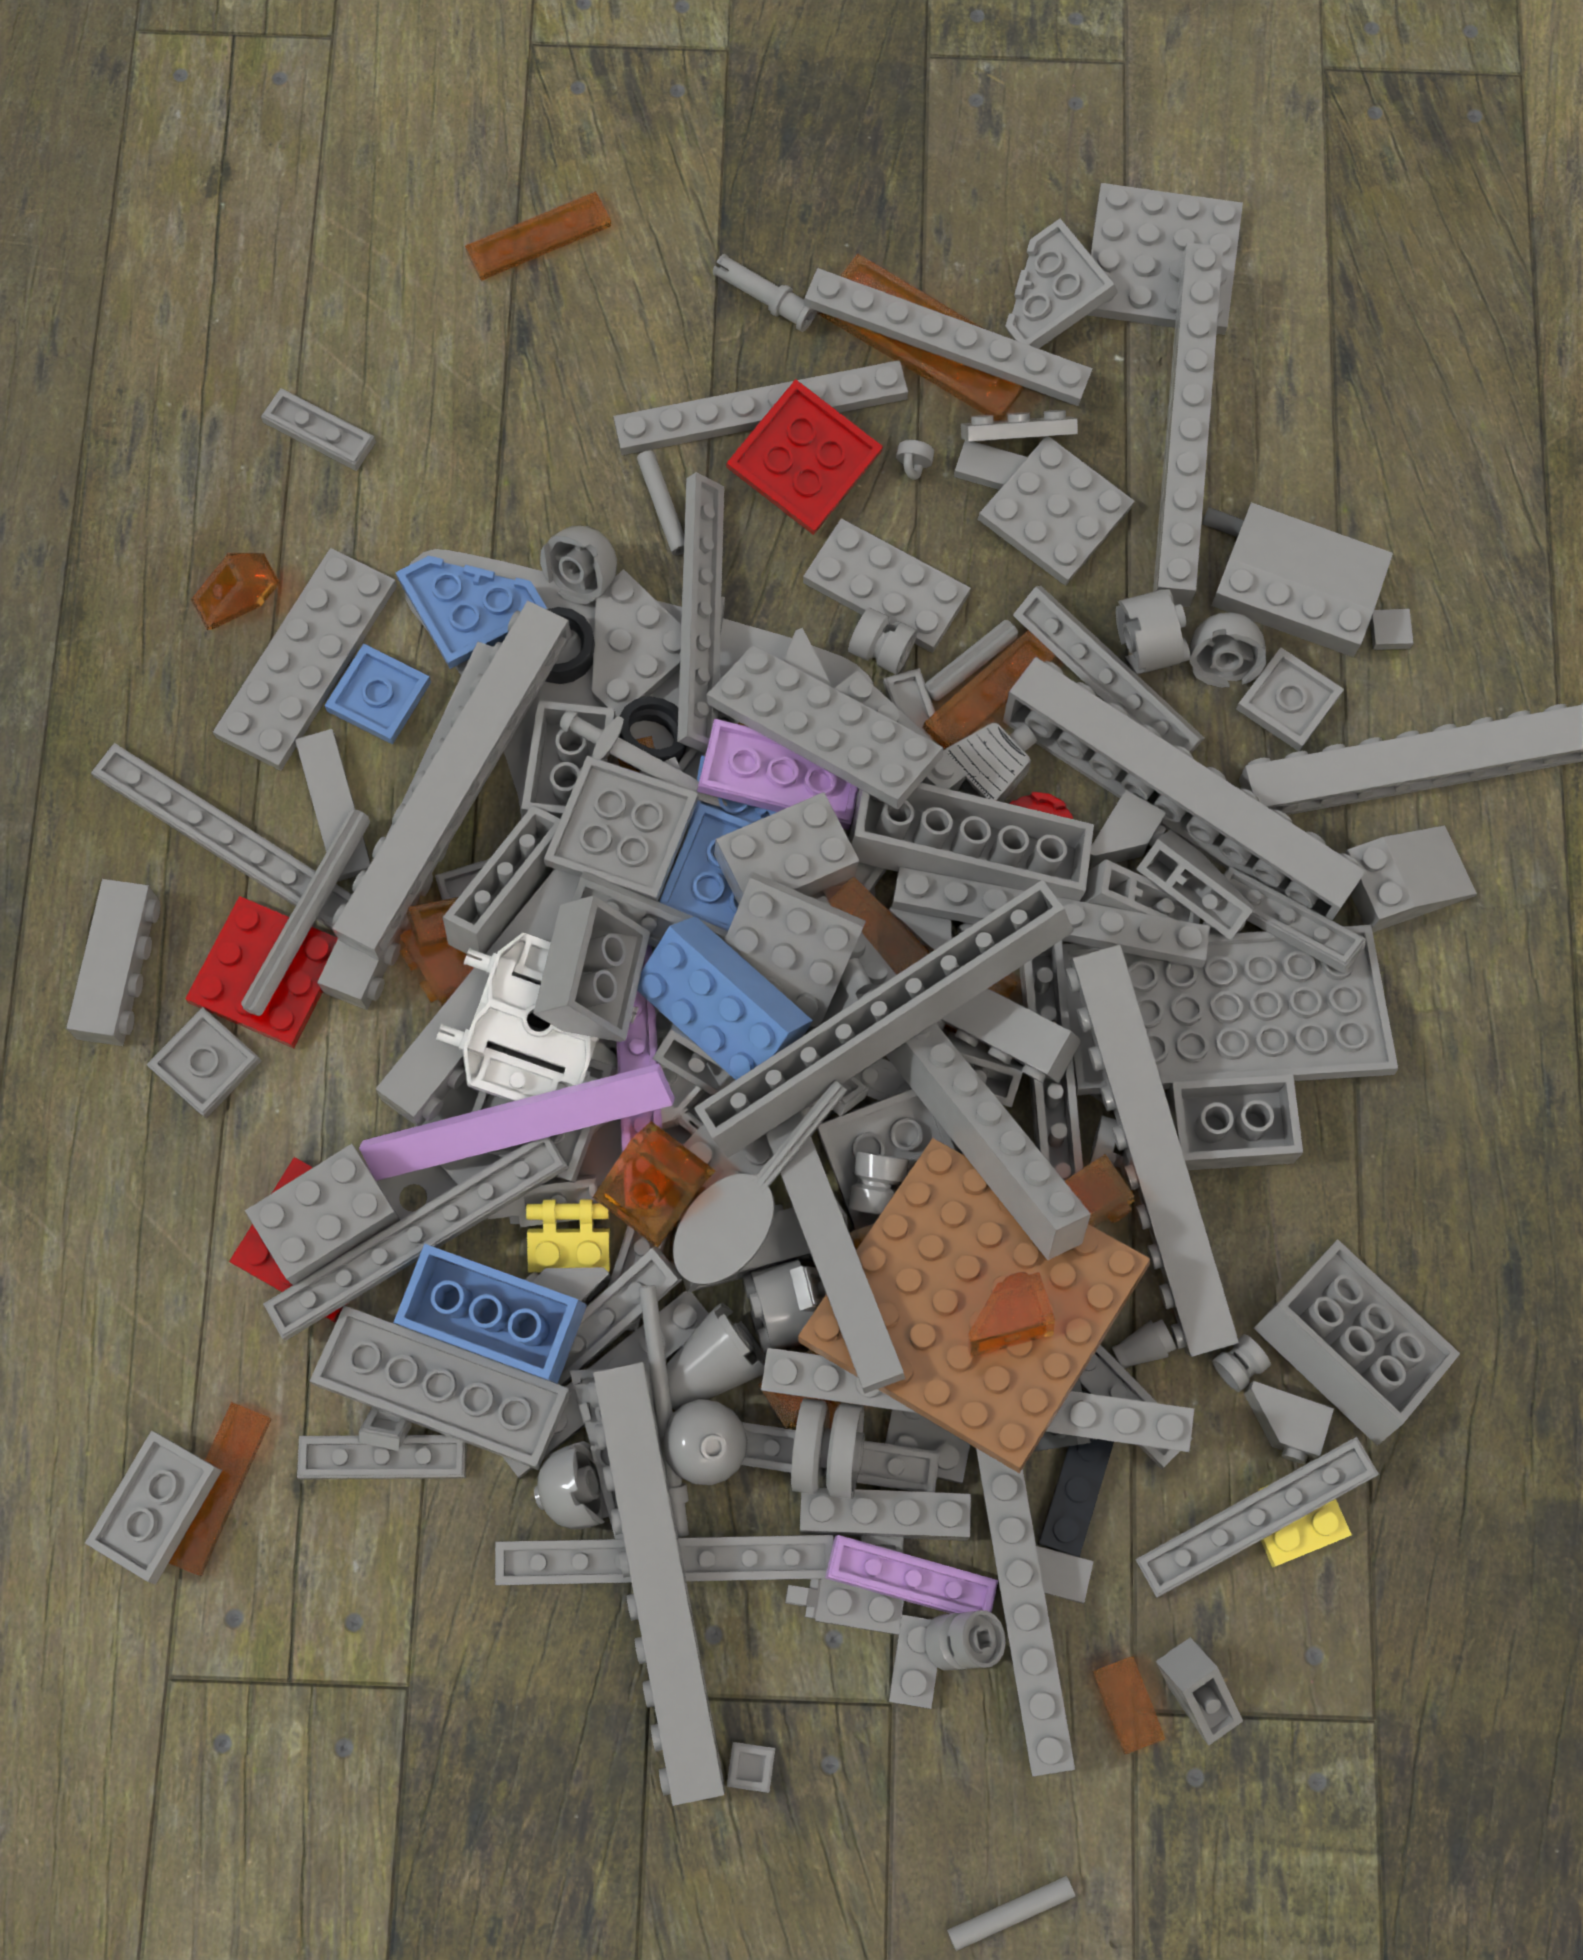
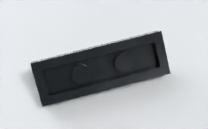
M1089 1438L1090 1443L1067 1447L1038 1545L1080 1557L1114 1441Z

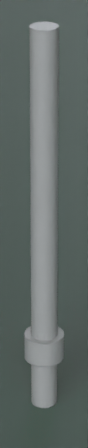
M647 1285L639 1287L658 1432L662 1448V1437H664V1432L668 1425L667 1421L671 1414H673L656 1286ZM663 1453L678 1537L688 1536L689 1530L685 1503L689 1501L687 1484L682 1483V1478L676 1475L667 1464Z

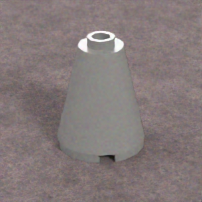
M720 1303L713 1308L666 1365L671 1404L675 1411L685 1403L698 1399H711L764 1374L765 1363L763 1361L766 1360V1355L763 1354L761 1347L742 1321L733 1324L727 1318L733 1311L724 1303Z

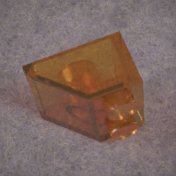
M650 1121L630 1140L592 1198L658 1248L684 1216L690 1205L703 1191L716 1170Z

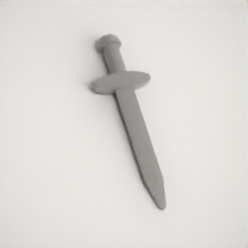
M566 711L560 720V727L564 732L569 733V731H572L596 744L592 753L593 758L604 761L611 754L656 779L697 792L699 784L697 779L619 738L624 721L622 717L617 716L604 730H601L579 718L578 712ZM698 792L699 801L721 807L718 797ZM722 799L723 804L727 806L726 801Z

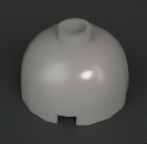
M570 526L553 535L541 549L540 564L545 578L549 583L554 580L556 585L561 588L557 593L573 603L588 604L605 593L616 576L617 557L614 548L603 534L589 526Z
M1230 612L1210 616L1199 624L1191 638L1189 651L1193 673L1196 678L1208 685L1221 688L1230 687L1228 681H1238L1241 679L1242 685L1259 676L1266 665L1264 636L1254 621L1245 615Z
M698 1399L683 1404L671 1414L667 1421L668 1425L665 1429L664 1437H662V1450L667 1464L676 1475L692 1484L714 1485L726 1481L739 1470L746 1457L748 1440L742 1421L732 1409L717 1401Z
M585 1441L568 1445L551 1453L542 1464L538 1475V1482L534 1489V1496L538 1507L541 1510H545L546 1514L556 1524L574 1530L602 1524L605 1522L602 1519L609 1517L598 1471L590 1449L591 1445Z

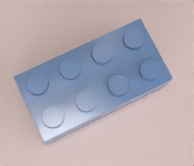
M696 916L669 926L641 971L637 991L735 1080L803 1037L813 1022L809 1016Z
M424 1244L393 1323L558 1384L587 1304L579 1299Z

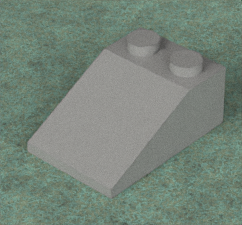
M1445 825L1381 837L1347 849L1345 854L1358 862L1360 868L1366 871L1352 891L1351 897L1364 925H1371L1372 932L1475 897L1477 894Z

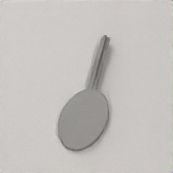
M835 1080L757 1176L735 1174L723 1178L704 1190L690 1205L678 1226L673 1244V1258L676 1268L686 1280L703 1285L723 1281L739 1272L758 1253L770 1232L774 1218L775 1203L769 1186L848 1091Z

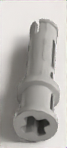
M722 254L717 260V263L725 268L714 266L713 275L768 305V310L773 316H783L795 323L796 329L804 332L814 320L817 310L804 306V299L794 294L790 286L781 285L778 287L732 260L726 254Z

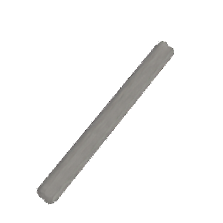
M353 809L347 815L243 998L241 1005L247 1012L257 1016L263 1014L369 826V816L365 813Z

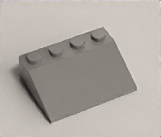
M1251 502L1211 606L1229 613L1245 615L1254 622L1354 657L1362 644L1393 553Z
M1338 1239L1254 1327L1268 1343L1377 1446L1404 1424L1460 1355L1450 1343Z

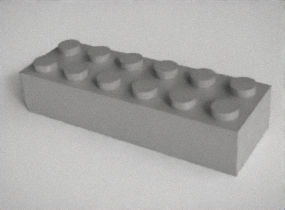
M920 783L899 809L888 805L859 788L852 817L849 841L859 859V863L897 872L899 867L1023 891L1044 880L1056 897L1080 901L1086 891L1094 824Z

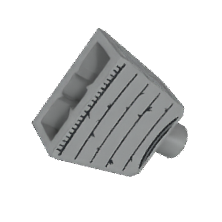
M991 723L951 745L944 751L968 773L961 785L966 794L1004 802L1029 772L1031 759L1025 751L1034 745L1037 740L1033 732L1024 724L1008 735L999 724Z

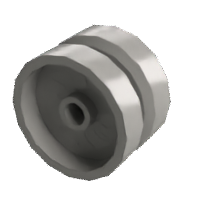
M803 1398L798 1414L791 1468L792 1491L815 1494L821 1486L826 1468V1486L829 1495L853 1499L864 1452L863 1405L841 1403L836 1408L832 1428H830V1409L827 1402Z

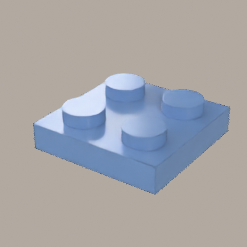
M363 643L324 706L327 712L393 745L431 684V680L428 675Z

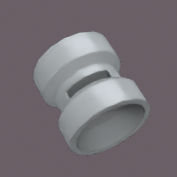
M1243 1334L1238 1339L1239 1343L1234 1344L1231 1351L1222 1352L1212 1360L1218 1374L1237 1392H1240L1250 1384L1251 1376L1261 1374L1271 1366V1362L1263 1349L1246 1334Z

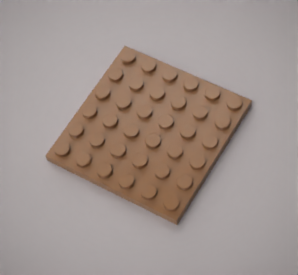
M932 1138L856 1250L905 1375V1379L878 1390L1020 1474L1150 1264V1258L1088 1224L1081 1245L1047 1260L965 1155ZM825 1295L798 1335V1341L858 1377L828 1297Z

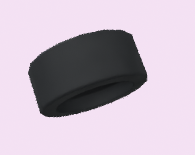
M563 607L547 609L569 621L570 629L581 638L582 646L577 657L569 662L555 664L545 682L555 684L574 682L584 676L593 665L595 641L592 627L583 615L573 609Z
M650 696L635 699L626 705L620 714L624 721L619 738L663 762L676 757L679 763L687 745L677 742L678 707L663 698ZM641 721L656 722L664 726L672 734L674 742L667 748H648L640 744L631 735L630 727L634 723Z

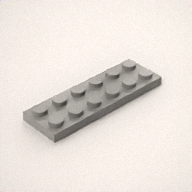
M330 548L213 731L215 737L282 771L297 747L295 739L304 736L397 587L395 579Z
M754 645L746 651L706 694L708 705L896 809H899L943 758L942 746Z
M343 1306L310 1379L314 1386L537 1470L540 1469L571 1394L570 1389L347 1306Z

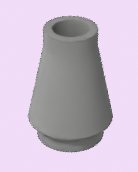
M1162 1319L1154 1323L1152 1320H1149L1121 1343L1112 1347L1119 1364L1124 1369L1129 1366L1169 1357V1352L1177 1349Z

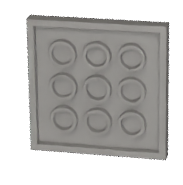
M1101 183L1090 255L1113 281L1118 293L1090 312L1088 316L1175 328L1180 263L1186 243L1223 246L1217 334L1225 335L1228 327L1243 203Z

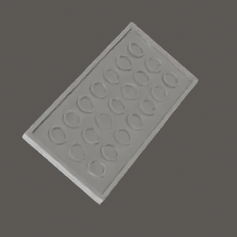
M1371 925L1343 926L1367 939L1365 948L1345 974L1267 931L1237 933L1232 940L1223 934L1209 935L1207 957L1203 968L1123 953L1163 1089H1170L1171 1083L1174 1081L1293 1074L1294 1081L1395 1075L1398 1070V1064ZM1075 943L1062 944L1065 970L1071 968L1069 960L1103 949ZM1065 973L1070 1031L1082 1040L1073 1056L1076 1095L1101 1094L1100 1087L1106 1086L1102 1070L1095 1072L1091 1062L1089 1048L1094 1047L1090 1031L1083 1032L1077 1014V1009L1083 1007L1079 992H1071Z

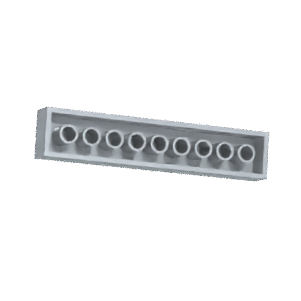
M1035 657L1009 691L1003 718L1005 724L1014 730L1022 724L1026 725L1035 735L1037 745L1116 797L1121 798L1125 790H1128L1167 812L1162 826L1166 827L1168 831L1171 829L1197 850L1226 869L1232 866L1330 920L1335 918L1366 872L1359 867L1358 862L1354 858L1344 853H1337L1326 846L1325 841L1319 835L1309 831L1305 832L1292 824L1290 817L1279 810L1272 811L1260 803L1258 797L1251 791L1235 787L1226 781L1225 776L1219 770L1213 767L1206 768L1195 761L1188 750L1181 746H1172L1163 740L1160 734L1151 726L1146 724L1140 725L1128 717L1127 712L1114 703H1106L1097 697L1088 685L1081 682L1075 683L1066 677L1063 671L1054 663L1049 661L1043 662Z

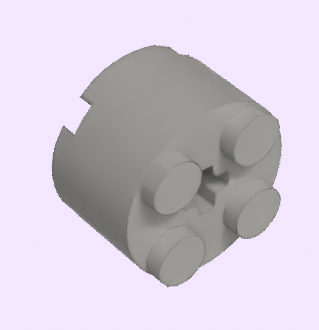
M1162 589L1118 601L1120 605L1116 606L1118 634L1121 645L1126 643L1129 652L1132 653V655L1125 656L1133 672L1138 675L1190 660L1189 647L1185 638H1182L1181 628L1186 626V616L1181 604L1174 605L1173 596L1169 589Z
M799 1260L742 1275L747 1298L750 1299L752 1310H750L755 1333L758 1334L763 1354L767 1353V1348L783 1350L802 1345L798 1341V1335L814 1312L799 1310L790 1273L791 1269L801 1266Z

